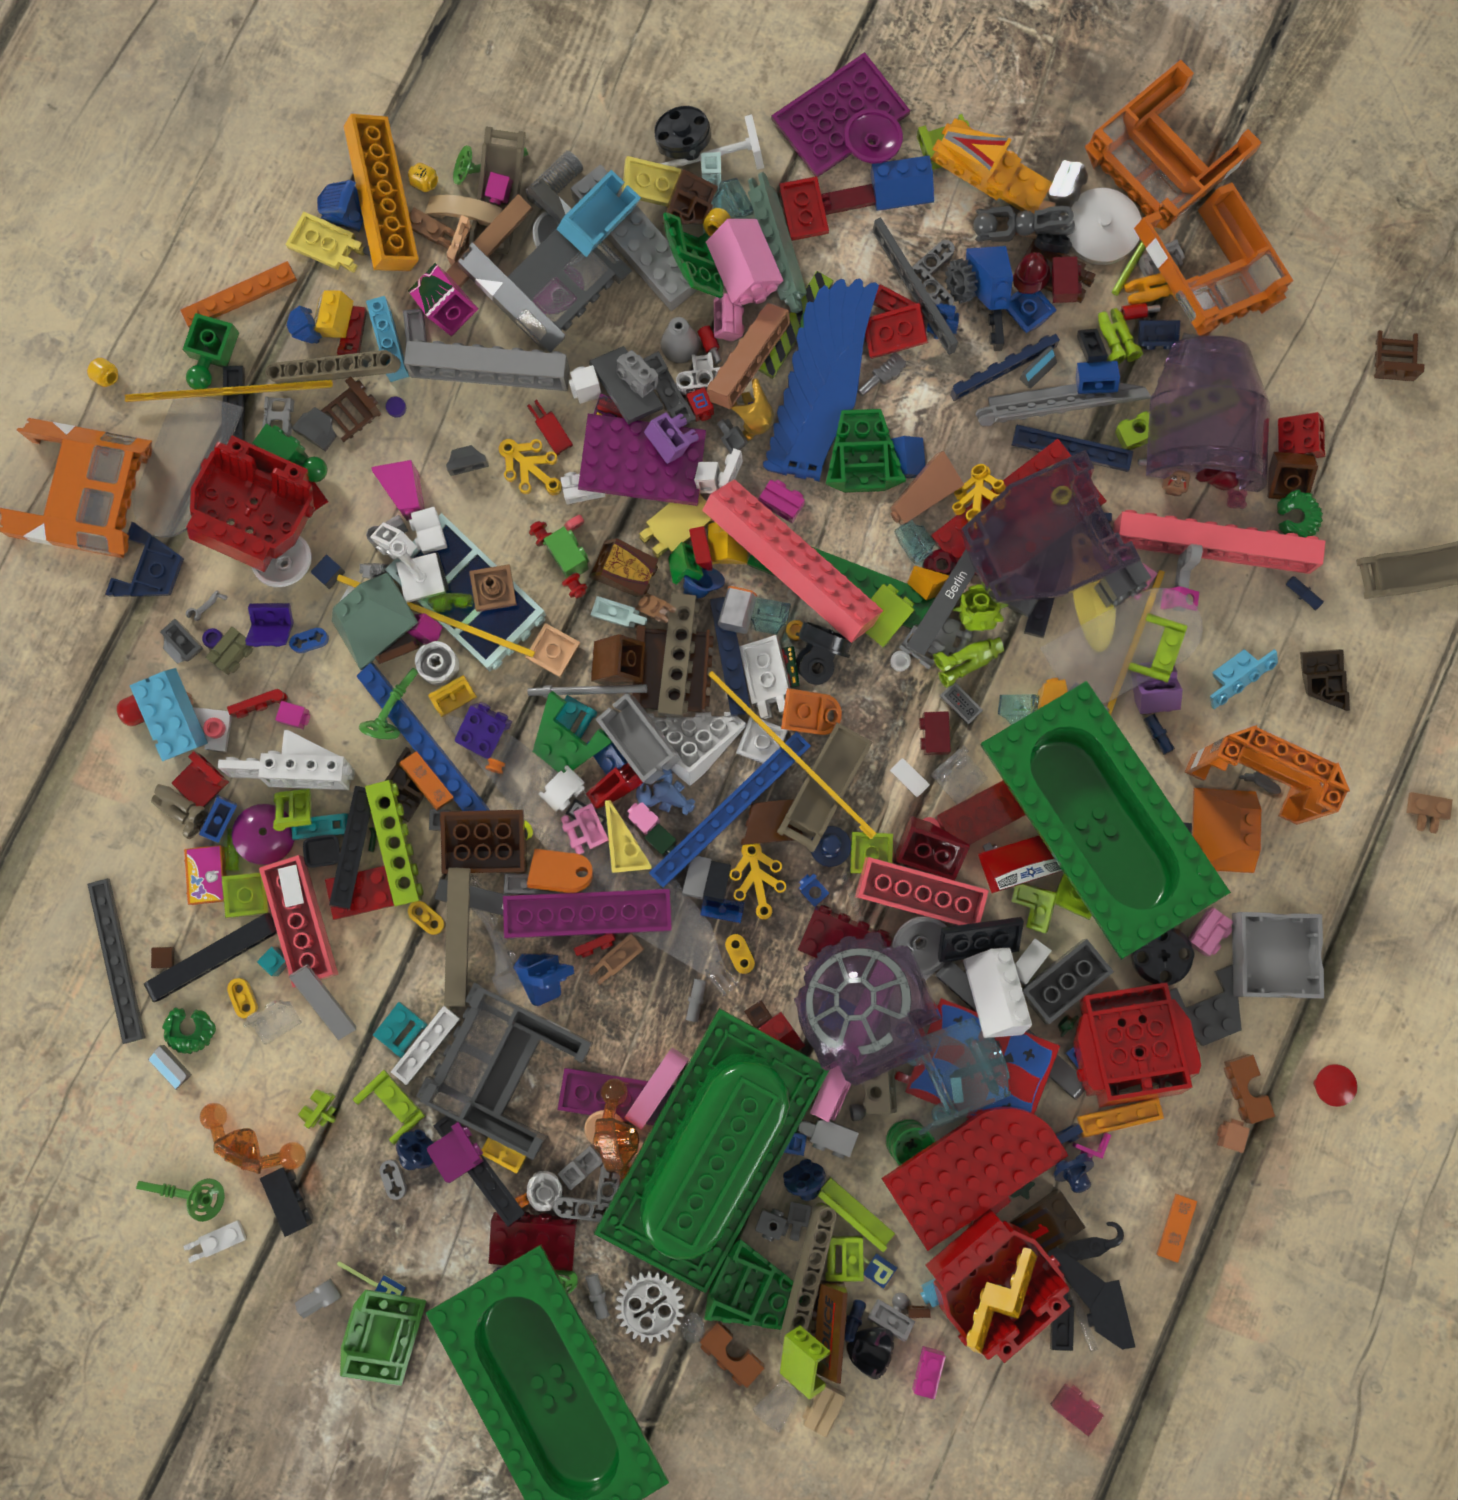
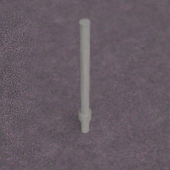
M545 685L543 688H528V696L548 698V694L552 691L557 695L647 693V685L553 687L552 685Z

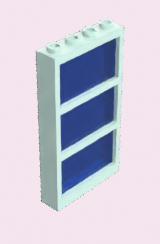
M441 513L439 520L447 548L435 552L439 553L450 591L417 602L426 609L512 643L518 644L521 640L525 641L531 635L530 631L535 626L539 627L545 621V611L513 582L517 605L476 612L469 571L496 567L497 565ZM416 548L411 558L428 554H423L422 550ZM396 558L384 570L402 587L396 562L401 560ZM437 621L489 672L492 669H498L503 663L502 659L506 655L510 656L515 652Z

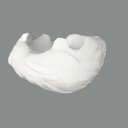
M538 1171L533 1174L527 1184V1198L535 1210L550 1211L553 1209L554 1201L562 1197V1185L554 1173Z

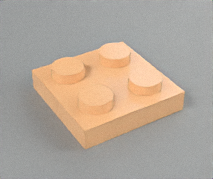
M545 623L530 650L536 653L533 658L525 656V658L561 678L581 643Z

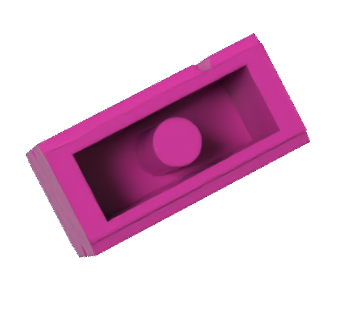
M770 480L758 499L765 507L790 523L794 522L805 504V499L800 492L788 490L786 485L780 480Z
M922 1346L915 1374L916 1379H914L912 1386L914 1394L930 1399L936 1398L946 1358L943 1351Z

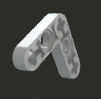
M949 240L939 242L912 267L916 274H921L920 281L921 283L922 281L924 282L923 286L925 288L928 285L935 286L936 292L928 293L934 304L941 303V300H947L948 305H953L954 302L952 295L932 276L953 256L955 248L954 244ZM942 247H943L944 249L949 248V251H948V252H944V253L941 255V258L938 256V255L941 254ZM928 259H934L937 265L934 267L927 266L926 261Z
M1190 544L1180 554L1177 563L1175 587L1182 586L1189 589L1190 573L1201 560L1202 545ZM1178 607L1173 608V611L1184 612L1185 609Z
M613 1159L604 1161L601 1166L596 1200L559 1197L553 1203L554 1212L562 1218L600 1222L602 1215L594 1212L593 1205H596L595 1208L597 1210H603L605 1206L606 1209L608 1208L619 1188L620 1164ZM611 1164L616 1168V1171H613L611 1174V1179H615L614 1183L609 1180L604 1181V1178L609 1179V1172L606 1171V1168L610 1167ZM611 1185L613 1193L610 1196H604L602 1194L603 1187ZM563 1201H565L567 1206L573 1207V1202H576L574 1214H571V1209H564L561 1213L558 1205H562ZM581 1204L589 1205V1212L586 1215L578 1213V1208Z

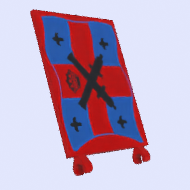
M943 998L940 999L938 1005L924 1001L922 1009L935 1013L911 1076L901 1071H898L895 1075L896 1080L908 1084L905 1092L968 1119L981 1111L995 1107H1015L1035 1114L1060 1045L1027 1032L1017 1036L984 1038L977 1012ZM961 1077L964 1103L954 1104L951 1078Z

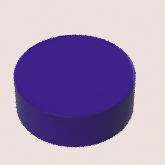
M395 396L387 400L386 410L390 416L398 418L405 414L407 407L402 398Z
M211 628L204 632L202 641L206 647L213 649L224 635L219 630Z

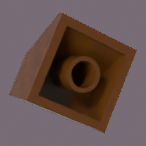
M1273 452L1268 473L1267 497L1270 499H1282L1297 489L1303 493H1311L1318 469L1314 455Z

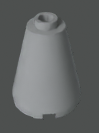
M676 317L670 321L662 335L661 349L668 360L675 363H686L692 359V354L697 355L700 348V340L698 334L684 318Z

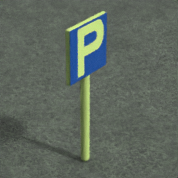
M878 1253L875 1254L871 1261L863 1256V1262L868 1264L864 1270V1276L884 1289L898 1267Z
M337 1262V1265L376 1287L375 1291L402 1295L406 1288L386 1275L382 1277L378 1284L342 1262Z

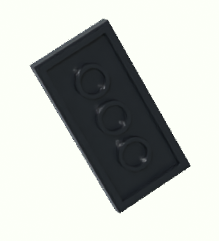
M1022 917L943 927L941 928L938 960L940 963L963 960L995 948H1010L1011 953L1019 952L1024 921Z

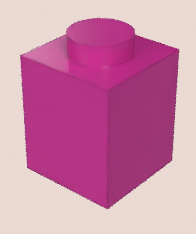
M490 172L485 196L490 199L489 202L496 205H501V203L507 204L513 180L510 177Z
M425 613L414 614L418 623L407 633L423 644L437 641L440 638L443 626Z
M281 701L275 720L281 724L304 730V726H307L309 723L310 714L309 710L305 707Z

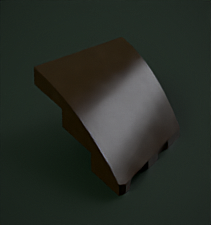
M1344 650L1300 652L1306 694L1345 711H1350L1347 674L1344 670Z
M408 747L401 753L396 761V765L385 779V781L393 780V784H397L399 795H397L398 804L401 803L404 810V815L401 817L407 822L410 821L424 798V794L400 766V762L411 755V750ZM384 797L381 800L383 808L386 809L390 806V799L388 797Z

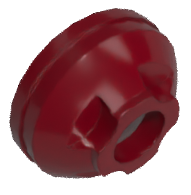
M938 549L926 556L922 568L950 575L957 561L952 554ZM938 560H945L948 563V568L945 570L938 569L936 566Z

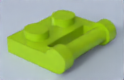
M310 789L284 791L274 794L276 815L273 821V828L276 831H283L287 827L311 825ZM289 801V817L284 818V803Z
M832 1235L827 1253L826 1281H864L863 1236ZM835 1245H842V1273L836 1272Z

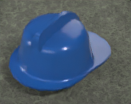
M702 568L703 576L699 581L687 575L684 576L683 594L704 598L710 591L722 588L725 584V578L714 568L712 571Z

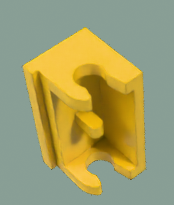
M464 675L428 694L441 717L477 698Z
M489 1137L482 1148L483 1154H481L516 1174L521 1170L522 1164L527 1158Z

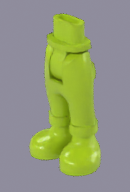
M997 637L993 640L989 638L972 643L960 651L951 654V656H947L943 652L935 653L933 655L934 662L942 670L938 674L941 683L946 688L952 686L958 677L962 678L987 665L993 658H997L998 654L1004 652V646L1001 638Z

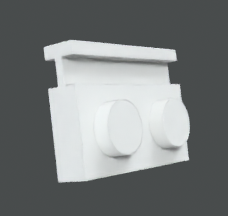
M733 448L732 453L727 455L725 460L726 468L724 472H720L717 480L719 488L736 479L743 462L740 450Z

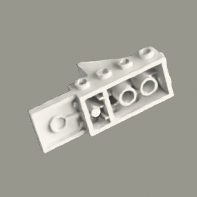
M284 730L282 754L278 751L261 753L260 761L256 758H247L246 761H242L235 757H226V760L218 761V768L229 778L261 779L268 787L350 790L351 780H354L355 776L354 768H352L344 756H339L289 730Z

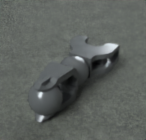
M1010 206L976 210L978 216L973 223L974 231L978 235L975 240L978 242L987 240L992 242H1009L1013 240L1016 233L1027 236L1034 231L1035 235L1045 232L1052 236H1068L1075 229L1073 211L1067 206H1053L1043 210H1035V214L1027 210L1015 214ZM996 217H1009L1007 222L1009 228L1007 231L996 232L998 227ZM1068 226H1070V227H1069L1068 229H1066V230H1062V229H1061V228H1063V227H1068Z

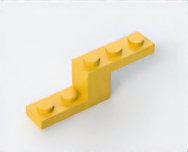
M1023 1247L1022 1254L1018 1255V1267L1010 1281L1011 1289L986 1282L985 1288L981 1290L980 1305L975 1310L973 1316L974 1324L972 1330L967 1334V1346L972 1351L982 1353L994 1312L1019 1318L1037 1258L1032 1249Z

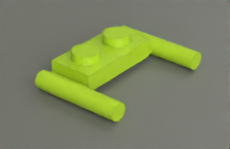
M1148 613L1145 621L1165 627L1151 668L1130 662L1128 670L1168 683L1188 626Z
M385 1070L378 1074L353 1098V1101L359 1105L371 1092L375 1091L374 1093L401 1123H404L389 1138L393 1145L397 1143L402 1134L409 1132L426 1116Z

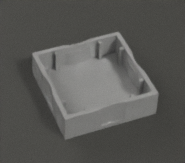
M1232 913L1233 997L1324 998V968L1321 959L1323 945L1322 914Z

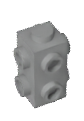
M631 350L619 356L616 373L621 380H625L630 385L633 392L638 393L643 398L657 388V372L650 368L640 355Z

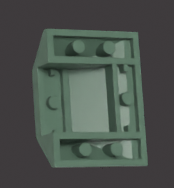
M389 573L360 583L335 605L332 611V623L360 670H363L369 663L373 662L376 656L381 655L418 623Z

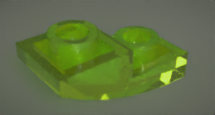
M448 593L433 596L428 599V603L433 607V610L445 612V610L451 611L453 603H455L454 606L459 608L473 607L474 598L470 594Z

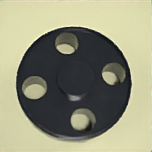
M693 106L672 108L665 112L655 124L654 133L658 150L662 155L670 158L686 159L688 161L695 160L711 139V127L705 113Z
M1172 928L1164 933V937L1161 940L1156 938L1131 953V961L1138 975L1152 984L1167 982L1168 986L1181 981L1188 974L1195 953L1186 935L1177 928ZM1182 948L1187 950V956L1184 959L1179 957V951ZM1143 951L1146 958L1143 962H1138L1137 954ZM1166 970L1168 978L1166 981H1161L1160 973Z

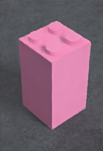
M727 219L706 241L732 304H761L784 281L757 219Z

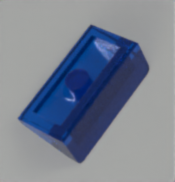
M703 899L700 916L741 923L745 903L724 899L723 903Z

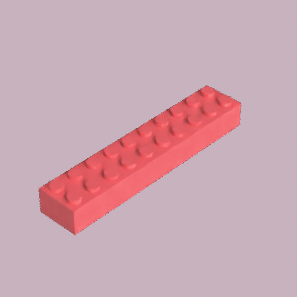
M734 479L710 494L702 511L849 642L852 643L873 627L883 610Z
M1135 510L1121 512L1114 521L1111 540L1112 546L1180 555L1190 544L1202 545V559L1311 574L1323 565L1325 540H1319L1316 536L1304 538L1298 537L1299 535L1295 533L1284 535L1278 534V531L1275 530L1263 532L1258 531L1254 527L1242 529L1233 524L1221 526L1212 521L1200 523L1196 519L1190 518L1179 520L1176 516L1159 517L1155 513L1138 514Z

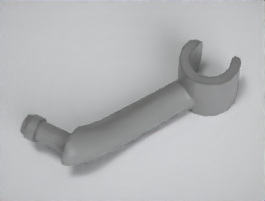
M217 590L197 610L189 608L186 611V616L190 618L192 613L196 612L194 620L198 621L201 618V614L211 607L218 597L227 600L228 596L220 594Z

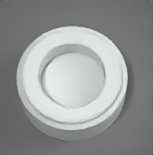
M896 651L890 659L891 667L898 672L907 670L911 663L909 654L904 651Z

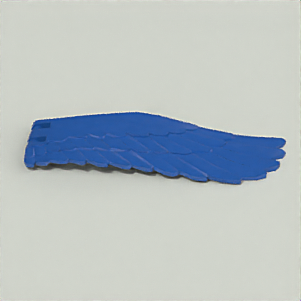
M859 278L855 279L847 287L845 280L839 279L830 289L824 285L818 290L814 302L806 304L803 316L804 328L798 329L796 337L798 351H795L792 356L794 371H790L788 375V388L783 392L784 405L778 406L777 410L779 423H774L773 425L774 436L770 438L771 450L766 451L767 460L763 462V467L767 471L785 476L792 474L795 475V478L801 479L813 478L814 481L820 482L826 456L836 438L841 410H853L855 407L866 328L879 288L876 282L863 287V281ZM789 463L797 464V466H789ZM809 466L816 467V471L809 470Z

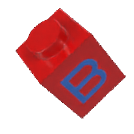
M705 387L686 394L688 405L696 417V422L700 420L707 421L714 415V407L710 402Z

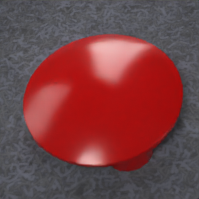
M1338 1064L1324 1067L1318 1073L1313 1083L1319 1098L1324 1103L1334 1107L1349 1104L1357 1093V1080L1354 1074L1347 1067Z

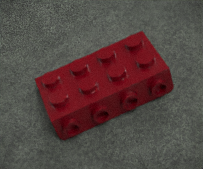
M816 905L798 951L824 962L839 952L854 948L872 949L886 955L892 942V937L889 936V932L883 929H878L877 931L870 928V925L864 921L856 922L851 920V917L845 913L837 914L832 912V909L826 905ZM850 956L843 958L846 971L861 977L871 957ZM877 959L866 978L867 980H870L878 962ZM838 961L835 962L834 964H832V965H834V966L840 968V967H839V964H838Z
M497 1212L493 1213L490 1226L488 1264L507 1265L542 1244L555 1270L573 1271L577 1219L562 1218L547 1213L533 1215L525 1212L526 1214L510 1227H507Z

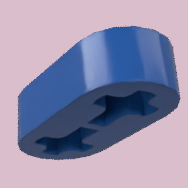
M313 628L292 636L289 645L292 650L301 654L325 646L328 643L329 635L322 628ZM317 633H319V634H321V635L324 636V637H321V641H320V642H318L317 640H311V639L316 638V637H317ZM298 639L302 642L307 641L301 644L302 648L295 646L298 643Z

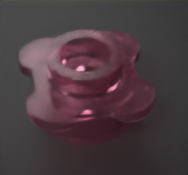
M1233 488L1228 490L1227 506L1229 508L1244 509L1247 506L1245 502L1248 495L1247 491L1244 489L1237 491Z

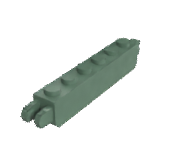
M761 172L758 174L759 186L754 178L748 180L750 187L748 194L755 218L758 220L784 280L777 289L779 298L785 301L787 306L789 305L791 312L798 313L803 310L801 299L807 293L777 192L774 187L770 186L766 174Z

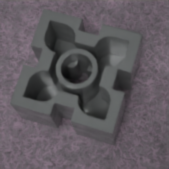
M1139 557L1123 567L1103 577L1094 589L1106 608L1111 605L1116 607L1128 597H1134L1147 587L1146 582L1151 579V576Z

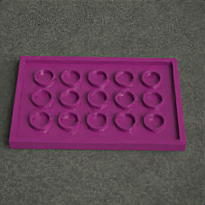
M864 52L771 115V120L813 175L819 177L851 155L845 143L844 132L847 122L854 114L866 109H878L889 113L900 122L910 115L911 110Z
M588 413L578 490L697 506L699 489H697L694 479L698 462H703L706 430L680 427L679 430L682 434L687 433L691 429L695 430L694 434L697 433L699 439L690 444L681 457L667 464L644 433L650 422L637 420L628 424L624 418Z

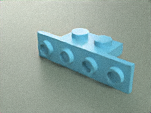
M1244 649L1213 671V677L1223 687L1210 695L1211 707L1216 709L1218 706L1224 705L1229 698L1242 692L1247 685L1257 681L1268 670H1272L1278 664L1277 651L1275 649L1258 661Z

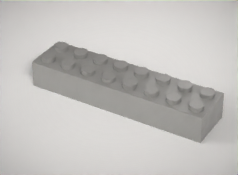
M601 164L571 187L572 198L576 203L608 173ZM622 188L617 194L618 197L622 194ZM637 205L607 236V239L670 311H673L698 291L691 288L682 275L668 240Z
M414 339L406 343L404 365L411 378L558 391L568 390L570 368L566 354L559 351L544 353L537 349L524 351L521 348H512V350L500 346L486 348L479 344L464 346L462 343H453L451 345L441 341L428 343L420 339Z

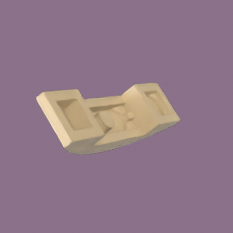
M436 195L429 198L425 214L444 219V216L460 218L463 215L469 218V220L478 221L480 225L489 226L503 209L469 197Z

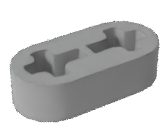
M391 1159L383 1162L380 1166V1175L389 1198L398 1200L407 1192V1185L401 1167L396 1160ZM387 1164L395 1167V1170L392 1171L393 1179L390 1172H385V1169L388 1168ZM394 1180L396 1186H401L402 1190L399 1191V1195H397V1193H392V1189L394 1188Z

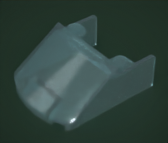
M973 1017L898 1045L884 1055L887 1060L903 1054L907 1063L912 1066L924 1064L942 1102L932 1109L934 1122L919 1130L920 1135L958 1121L1009 1097L1011 1094L1008 1085L1010 1075L1003 1053L993 1037L984 1038L981 1026L975 1022L977 1020Z

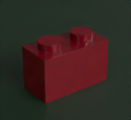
M1077 256L1053 257V303L1077 302L1078 295L1082 294V282H1078V276H1081V264H1077Z
M949 711L924 712L922 718H919V729L923 730V738H920V750H924V755H948L951 752Z

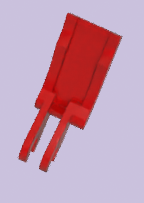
M536 399L534 402L543 415L541 418L538 417L530 404L527 407L536 419L537 427L558 456L567 448L572 447L573 444L553 412L550 411L546 414Z

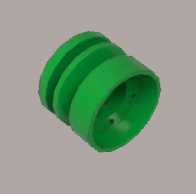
M902 1119L895 1122L889 1128L886 1135L888 1152L899 1165H902L936 1142L929 1131L914 1119Z

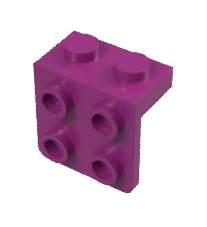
M459 1122L451 1126L453 1131L427 1148V1152L446 1183L453 1182L484 1161L481 1157V1154H483L482 1149L477 1142L474 1144L470 1138L472 1136L470 1129Z

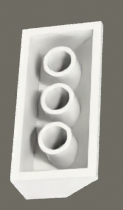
M1010 948L989 949L965 958L963 963L984 1038L1023 1035L1032 1026V1022Z

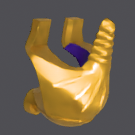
M757 378L752 379L755 400L751 397L750 392H744L741 396L745 405H738L736 401L733 407H731L744 420L743 428L745 430L742 433L747 441L753 439L755 435L767 432L772 426L774 418L773 409Z

